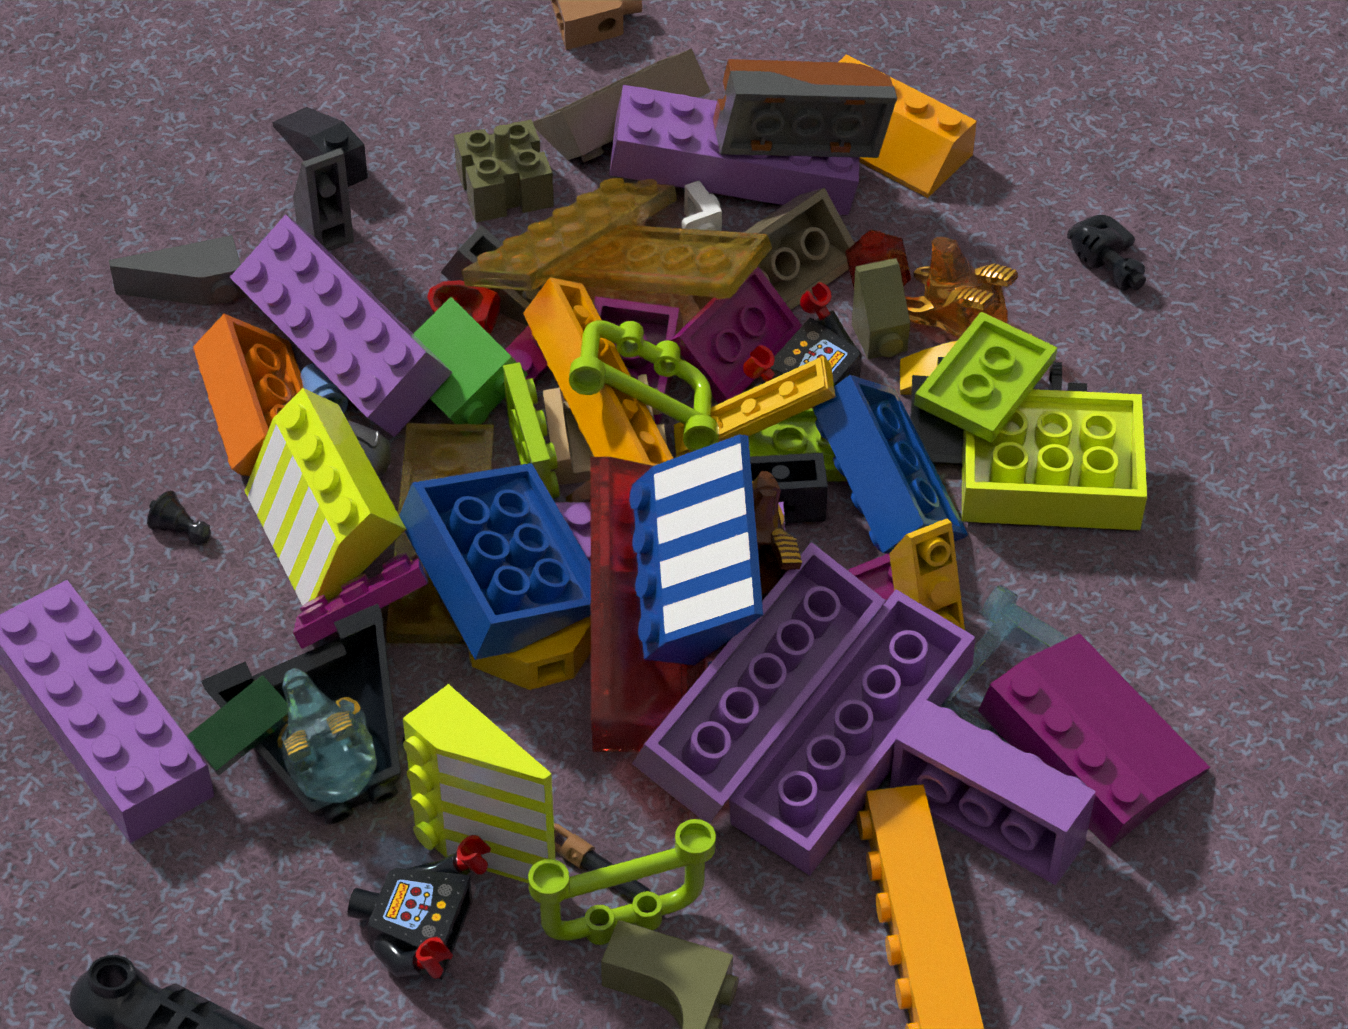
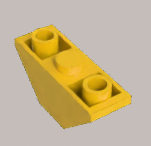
M944 519L906 534L889 553L894 591L897 589L965 630L952 522L949 519Z
M603 610L516 652L475 660L469 650L471 666L528 690L573 679L604 632Z

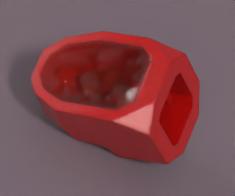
M461 280L444 281L429 289L427 298L433 314L452 297L489 335L491 334L500 312L501 298L497 292Z

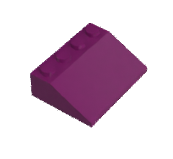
M1080 633L1025 658L989 685L978 709V712L1011 746L1024 753L1036 755L1048 766L1067 776L1080 779L1087 787L1096 791L1088 828L1108 848H1111L1210 769V766Z

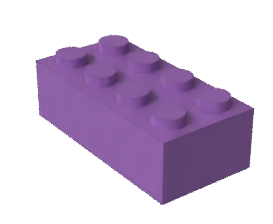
M928 700L923 702L895 738L890 788L924 784L932 817L1056 885L1085 845L1096 793L1095 790L1087 787L1080 779L1067 776L1048 766L1036 755L1024 753L1002 741L995 733L982 730L963 720L951 709L941 708Z

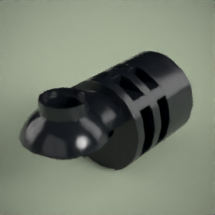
M107 955L94 961L89 970L78 978L70 992L69 1005L74 1016L86 1026L95 1029H264L178 984L166 986L163 989L150 982L148 976L137 969L129 959L119 955Z

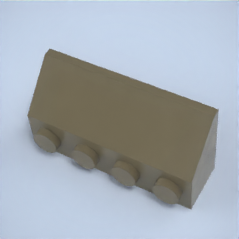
M691 48L642 68L533 121L535 129L567 160L580 156L582 161L586 162L605 153L602 146L613 141L615 119L623 85L683 94L697 98L711 91Z
M821 188L796 196L690 268L681 277L701 310L744 266L755 262L790 310L800 304V299L807 291L812 293V287L817 283L829 284L862 261L863 258L826 189Z

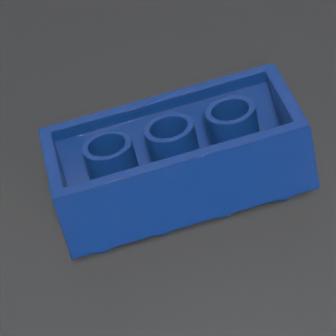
M849 375L834 386V398L812 407L817 417L815 425L822 437L829 442L835 454L833 457L834 465L846 477L853 491L851 494L852 502L857 510L865 516L871 528L869 531L870 539L880 552L884 554L890 553L906 534L944 519H949L952 522L954 541L968 536L896 389Z

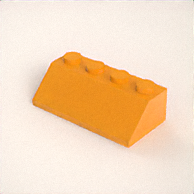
M847 54L839 61L866 65ZM890 77L895 88L897 101L879 157H860L859 162L928 198L973 155L977 120Z

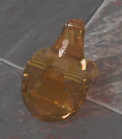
M942 236L934 238L932 241L930 266L919 267L913 272L914 278L925 284L924 296L914 298L905 296L910 321L921 325L940 327L958 339L980 312L1009 324L1003 286L1009 287L1018 278L1017 270L995 263L975 269L961 252L956 240Z

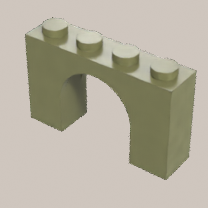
M618 920L601 960L603 987L639 997L662 1006L675 1018L680 1029H722L723 1019L718 1018L722 1005L729 1007L732 1005L739 984V977L732 975V954Z

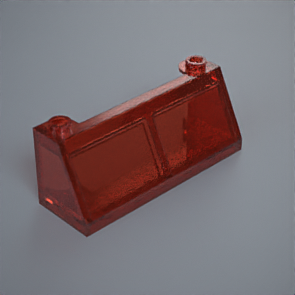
M609 456L590 457L592 751L640 752L646 741L706 670L705 658L696 665L644 659L643 642L639 639L638 626L641 619L640 597L637 596L635 591V582L638 574L637 553L634 552L632 546L635 518L634 510L630 506L629 497L632 484L653 466Z

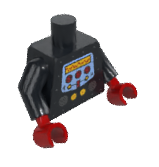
M817 283L812 287V293L807 291L800 299L801 308L809 314L816 313L818 319L809 318L775 357L766 346H757L750 352L751 357L743 365L746 376L753 379L761 377L763 384L824 356L831 363L834 386L849 375L860 378L862 354L849 337L834 310L829 311L826 305L831 301L832 295L826 284Z
M471 835L466 837L459 844L456 853L439 861L408 869L394 868L390 870L380 893L360 888L353 890L348 904V917L368 921L367 929L370 949L374 951L375 956L395 977L407 978L427 974L434 979H443L473 902L471 878L467 874L471 870L477 875H482L488 868V862L482 855L489 853L491 847L479 836Z

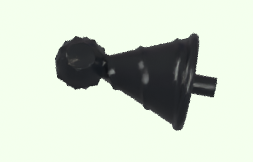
M166 491L156 501H151L147 517V524L150 529L185 531L188 533L189 540L197 545L207 543L212 533L210 525L200 520L194 522L178 500L176 492Z

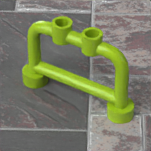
M596 320L586 325L582 335L580 357L576 358L570 366L569 384L574 391L583 395H592L598 393L606 383L683 423V442L690 451L693 452L718 443L719 426L711 417L712 392L710 384L696 367L680 359L681 350L677 343L666 340L654 345L644 340V329L635 321H626L618 326L608 321ZM600 338L617 344V351L624 357L632 358L639 356L653 363L657 374L664 377L676 375L686 381L694 390V409L598 359Z
M700 819L687 820L680 824L675 832V848L571 877H569L567 867L558 860L544 859L538 861L529 871L528 883L530 895L535 901L540 903L541 925L544 932L555 940L570 941L586 937L593 944L603 945L610 941L618 920L650 930L657 929L662 922L663 915L684 909L701 895L705 882V862L710 860L715 853V830L706 821ZM685 866V882L679 889L660 896L649 891L641 892L634 897L632 904L613 909L605 905H594L586 911L585 917L569 921L561 920L560 902L565 899ZM649 910V911H652V912L645 913V912H642V911ZM601 923V924H605V925H603V926H596L595 924Z

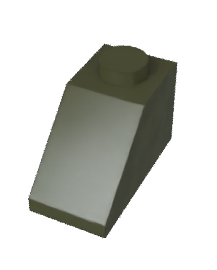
M896 258L856 266L851 324L867 359L882 356L892 357L900 352L908 351L910 319L900 267Z

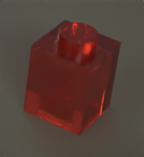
M870 229L845 251L853 289L856 266L894 258L899 263L903 287L911 280L903 238Z

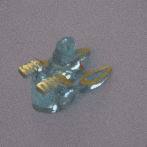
M293 668L287 671L283 678L282 689L286 698L288 724L280 732L278 747L291 779L307 797L321 802L342 803L357 796L370 781L377 765L373 741L367 731L368 722L365 713L359 703L349 697H343L337 700L335 704L300 669Z

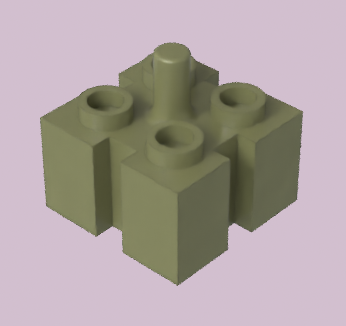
M532 119L496 126L492 135H489L485 129L454 135L456 170L463 189L467 190L468 203L476 223L506 217L507 209L520 206L522 213L554 207L553 172L545 152H540V139Z

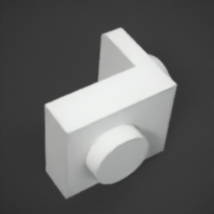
M699 180L685 185L684 214L687 217L682 220V247L685 251H689L697 247L708 246L714 241L721 239L722 210L717 197L713 193L709 194Z

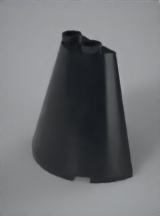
M378 603L334 622L340 638L263 672L252 675L245 661L201 680L204 689L220 708L263 675L293 709L295 715L292 716V721L296 723L299 730H305V734L296 735L294 738L301 735L306 736L296 738L295 740L305 737L306 739L299 740L287 748L278 747V737L282 728L291 722L289 719L256 745L255 748L311 814L324 816L327 824H335L346 820L354 813L352 809L370 801L373 805L381 804L392 799L398 793L395 784L401 777L382 612ZM349 697L358 702L361 707L359 712L353 717L339 721L329 727L335 721L342 719L334 720L328 725L332 720L329 721L327 719L331 715L336 714L337 700ZM347 700L339 702L342 712H353L355 710L354 703ZM346 720H351V722H348V723H345V724H343V725H340V726L336 727L335 729H333L332 731L330 730L332 727H334L335 725H337V724H339V723H341V722H344V721H346ZM348 724H352L351 726L346 727V728H344V729H342V730L336 732L335 734H332V732H334V731L337 730L338 728H341V727H343V726H345V725H348ZM292 725L286 727L281 737L283 742L294 733ZM307 741V743L300 744L287 752V749L289 747L297 744L298 742ZM308 744V747L302 748L288 755L289 752L295 750L296 748Z

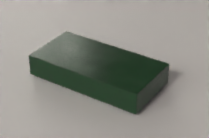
M262 675L190 732L187 738L213 770L220 775L289 720L291 710L292 716L295 713Z

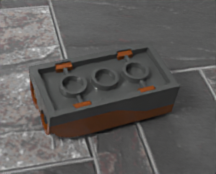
M728 59L723 77L726 95L723 99L717 100L713 124L720 154L878 158L897 101V95L888 74H883L879 70L862 64Z

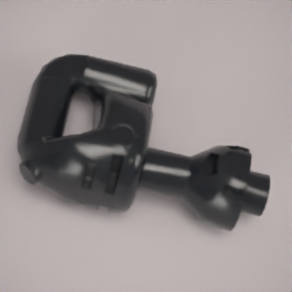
M1094 215L1074 224L1068 230L1067 238L1071 240L1076 255L1090 267L1097 269L1104 264L1113 271L1114 281L1121 290L1126 291L1129 288L1138 290L1145 284L1146 277L1143 276L1145 265L1136 259L1123 258L1118 254L1123 248L1131 247L1135 242V237L1117 220L1107 215Z

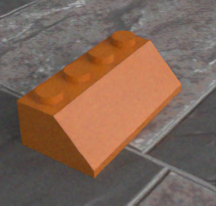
M224 313L193 346L208 393V400L215 415L218 431L228 456V463L236 473L242 476H250L273 418L303 388V384L290 341Z

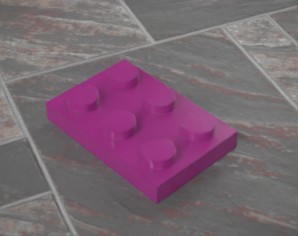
M753 262L744 266L670 341L677 343L685 361L696 367L706 377L711 387L712 396L720 404L741 394L754 380L746 376L743 370L744 363L751 357L750 352L757 346L763 345L769 348L775 357L802 327V324L757 264Z
M406 552L399 554L382 564L384 570L380 574L370 579L367 578L366 574L359 575L341 586L343 592L327 601L325 595H322L301 606L300 610L302 613L297 616L293 634L301 649L336 632L337 629L334 622L377 603L382 608L428 584V573L418 555L416 554L409 558Z

